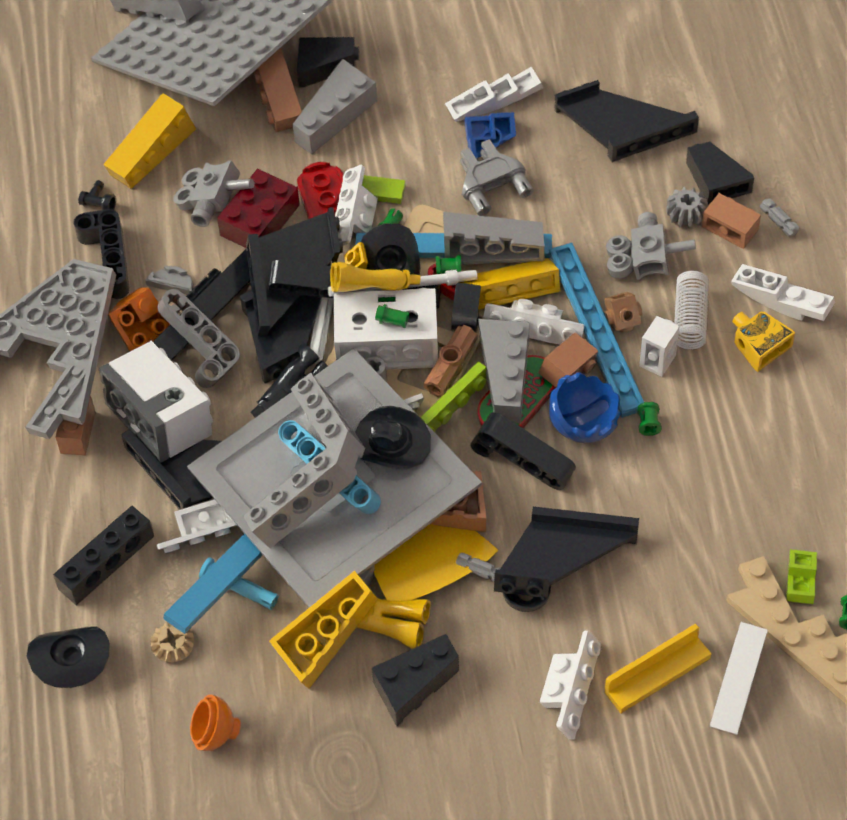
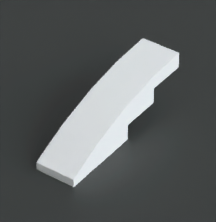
M530 67L513 78L508 73L489 85L485 80L445 104L455 122L464 120L465 117L481 116L501 109L539 91L543 86L533 68Z
M743 622L740 623L710 727L735 735L738 734L767 629Z

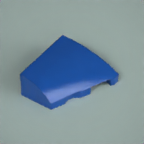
M514 112L491 113L489 116L465 117L464 119L468 148H470L476 159L482 156L480 153L483 150L482 142L490 139L495 148L516 136Z

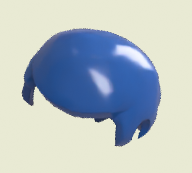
M576 373L572 376L565 375L558 380L557 387L551 392L549 402L550 419L556 430L570 440L580 443L597 442L608 437L617 428V420L621 415V412L618 410L621 398L619 394L613 391L611 384L603 383L597 376L586 377L582 373Z

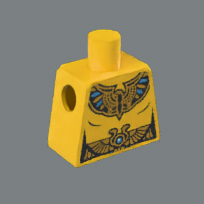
M739 312L732 320V323L738 327L735 335V345L757 372L793 346L795 332L766 312H759L751 319L744 312Z

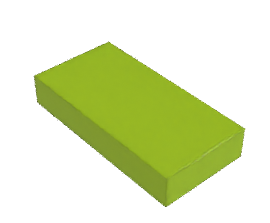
M364 175L362 186L378 198L377 201L402 204L406 183L405 180Z

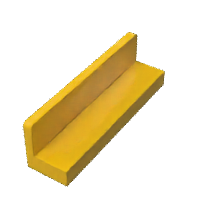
M544 258V261H531L477 273V280L458 282L481 286L478 310L484 309L487 303L502 305L514 302V300L529 299L560 292L559 269L549 258Z
M697 624L692 625L606 678L605 694L620 714L711 659L710 651L698 638L700 628Z

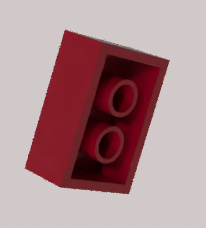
M257 168L249 178L254 180V187L251 189H240L217 217L220 236L246 248L248 234H258L259 237L281 230L300 206L298 187Z

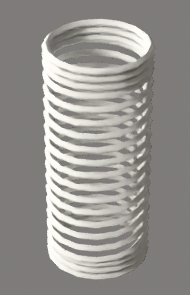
M686 271L677 277L674 323L680 326L679 334L681 336L689 338L702 337L699 339H685L678 335L682 340L699 342L686 343L678 339L677 345L684 349H697L706 343L709 279L701 272ZM693 278V279H700V280L704 281L705 283H703V282H701V281H697V280H688V281H684V282H682V281L685 280V279ZM688 282H697V283L703 284L704 286L699 285V284H686V285H682V284L688 283ZM686 286H698V287H700V288H696V287H689V288H687ZM686 315H689V316H700V317H686ZM682 333H686V334H699V335L689 336V335H685V334H682Z

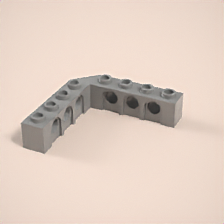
M311 372L299 380L291 390L327 448L243 516L252 533L269 548H272L354 481L357 473L355 469L357 459L362 458L365 447L329 391Z

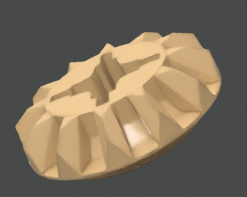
M165 622L164 626L156 628L154 635L151 637L153 654L164 662L181 661L191 653L194 647V636L190 629L184 634L167 622ZM170 634L174 639H177L176 649H173L170 643H166Z

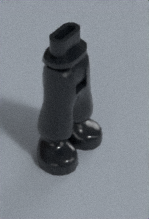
M302 343L298 348L300 358L297 361H291L276 381L262 395L260 400L257 401L258 405L250 412L255 418L292 392L291 388L299 380L307 376L305 371L320 359L305 343ZM320 361L311 373L315 376L328 366L324 361Z

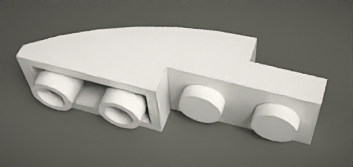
M744 264L741 265L731 281L735 288L751 299L779 313L801 321L804 316L824 321L835 304L834 296L788 284L786 276Z

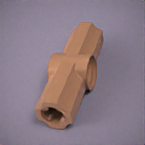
M466 325L458 326L448 344L440 349L439 359L424 382V388L430 394L437 397L443 396L455 376L462 372V364L478 339V334L471 327Z

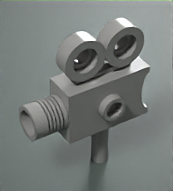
M228 160L220 165H211L209 162H206L203 170L201 168H193L185 173L182 178V184L185 187L176 192L174 202L181 210L195 208L191 215V221L197 226L207 227L214 212H221L225 209L233 190L251 189L254 187V180H238L240 171L232 160Z
M645 212L638 217V228L631 229V241L621 235L614 236L608 240L606 249L610 258L607 261L609 274L614 278H624L633 269L635 270L637 280L654 273L669 275L667 254L696 249L695 240L666 244L663 224H658L657 216L654 213Z

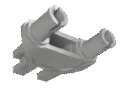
M490 139L481 143L483 150L480 153L484 160L478 162L470 148L461 151L462 158L460 163L467 174L462 196L464 199L470 200L477 215L483 216L482 210L485 214L491 210V206L482 193L506 183H513L521 198H526L524 192L527 196L534 192V188L525 176L526 169L523 164L512 157L498 153Z

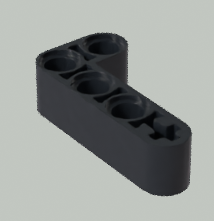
M106 209L77 215L73 224L78 241L84 245L100 243L103 266L113 268L116 274L115 280L118 279V281L114 283L111 298L121 299L126 297L130 287L123 230L119 214L115 210Z
M495 412L489 414L470 443L471 449L478 455L489 457L493 451H496L556 490L564 489L576 469V465L571 459L508 418Z

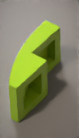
M790 549L787 601L814 604L817 552Z

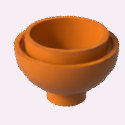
M207 695L197 704L193 712L190 725L191 739L198 750L212 751L221 747L228 739H236L240 732L241 722L238 717H233L230 706L222 698L216 695Z

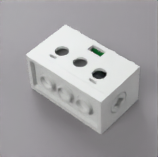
M435 288L334 293V345L336 360L354 348L364 359L373 356L382 358L385 361L386 370L433 368L438 361ZM386 304L388 308L409 312L406 328L385 322L380 324L379 321L375 320L378 306Z

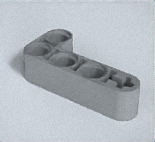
M170 289L165 292L158 303V311L206 359L196 371L195 379L201 387L210 388L238 361L240 357L239 349L182 292L176 289ZM184 318L192 319L195 325L187 324ZM203 335L209 336L213 343H207L203 339ZM221 353L228 354L231 361L224 360ZM204 370L212 371L214 378L206 376Z

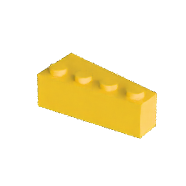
M162 93L103 165L110 176L132 189L196 130V127L185 107Z
M353 571L270 639L269 642L299 681L310 689L378 598L362 578Z

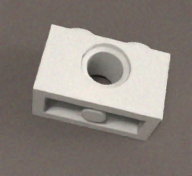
M656 316L642 337L639 366L662 377L676 356L680 326L671 320Z

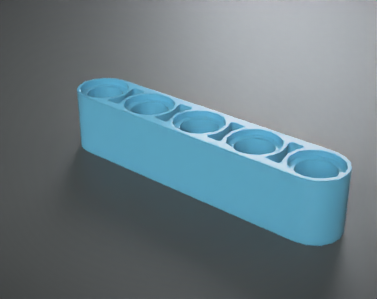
M288 420L281 424L278 431L279 438L305 463L308 464L315 456L326 449L318 439L297 422ZM298 431L296 437L291 439L293 433ZM315 447L314 452L311 455H308L310 449ZM358 475L355 476L352 483L339 492L349 503L365 514L375 513L381 504L378 493ZM365 495H369L367 501L361 504L362 498Z

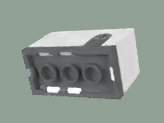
M152 341L109 362V364L107 363L99 367L101 382L105 387L103 389L105 404L138 437L160 463L212 435L211 424L213 419L209 409L211 405L210 398L204 391L201 392L196 387L191 377H186L182 373L180 366L168 358L164 349L158 348Z

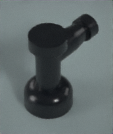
M97 180L89 193L86 191L80 192L78 202L79 205L83 206L90 204L100 206L102 210H114L116 196L114 194H105L103 197H99L98 195L103 189L104 183Z

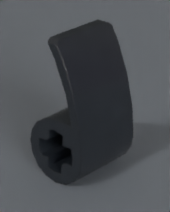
M456 284L451 331H456L458 326L466 325L477 333L480 285Z

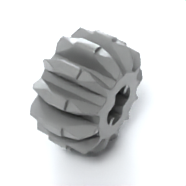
M683 187L682 191L675 189L673 195H669L667 199L666 213L667 216H670L671 223L678 222L679 227L687 224L691 228L693 223L696 225L700 224L708 202L704 198L703 192L696 193L695 188L687 190Z

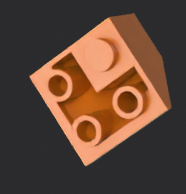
M138 288L120 300L108 313V317L130 352L150 341L153 342L170 325L159 313L158 301L150 288Z

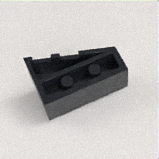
M444 634L372 667L373 683L397 727L414 709L417 710L432 692L435 693L459 671V655L447 634Z

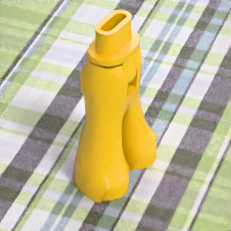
M333 262L330 269L332 292H348L368 287L395 291L406 289L409 285H420L421 280L420 275L410 274L409 270H367L345 262Z
M378 599L357 628L389 636L414 649L422 645L424 637L423 625H426L429 619L431 601L424 599L391 601ZM387 617H398V618H403V619H407V620H410V621H403V620L392 619V618H387Z

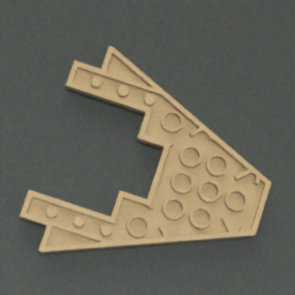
M764 556L739 564L738 570L747 588L728 594L726 599L728 604L754 626L767 629L766 636L847 705V633L835 637L824 615L798 623Z

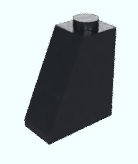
M299 37L297 65L299 88L327 80L342 59L355 67V60L360 59L359 46H355L354 37Z
M709 141L687 148L686 164L700 192H703L704 198L707 199L708 205L711 204L719 193L730 198L752 193L754 184L753 174Z

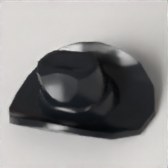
M385 223L373 227L363 236L361 242L364 243L368 261L367 270H409L410 274L420 275L418 245L410 228L398 223Z
M381 406L370 411L359 422L355 431L365 447L363 456L360 459L371 463L410 469L422 464L431 451V434L425 421L416 413L402 407Z
M97 626L50 632L38 635L28 643L26 657L32 672L44 684L55 688H74L93 681L104 670L109 658L110 642L106 632Z

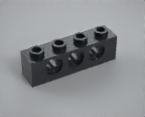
M133 505L130 506L53 574L58 590L77 606L154 537L150 520Z

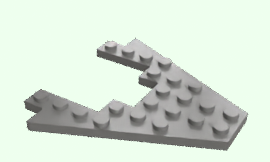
M73 259L0 314V355L11 358L24 339L56 347L47 364L50 369L63 372L25 428L29 434L50 439L63 419L81 425L85 422L116 278L113 268Z

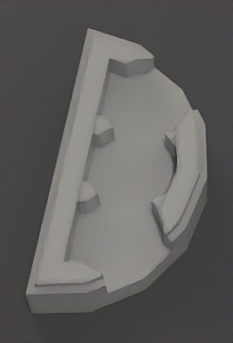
M165 266V269L150 273L145 280L147 286L165 290L176 289L186 295L189 292H193L192 289L194 288L192 279L186 270L177 266Z

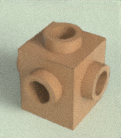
M624 292L604 298L607 309L604 311V314L612 328L620 332H628L634 330L635 325L641 324L642 308L640 303L636 302L634 294Z

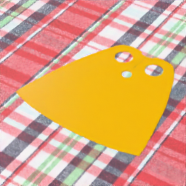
M429 524L374 565V574L387 601L413 600L439 590L471 573L472 570H469L468 566L462 567L456 564L460 553L472 556V559L477 558L487 562L498 549L476 531Z

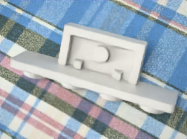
M363 165L348 169L343 176L337 212L335 216L339 217L340 229L337 231L338 239H342L343 246L350 243L352 232L367 233L372 229L378 198L362 186L365 172Z
M527 299L514 300L511 308L487 303L483 319L529 322V338L559 345L575 332L582 337L584 324L561 319L563 310H559L556 306L550 304L541 306L533 304L532 301Z
M215 499L175 511L174 514L181 537L159 543L156 546L158 550L164 549L165 553L180 549V543L189 541L190 545L206 541L204 536L215 533L216 537L231 533L230 528L237 525Z
M583 631L576 654L553 655L540 703L544 708H561L557 728L569 740L575 739L577 729L580 726V718L587 701L590 682L594 676L597 657L601 650V643L590 631Z

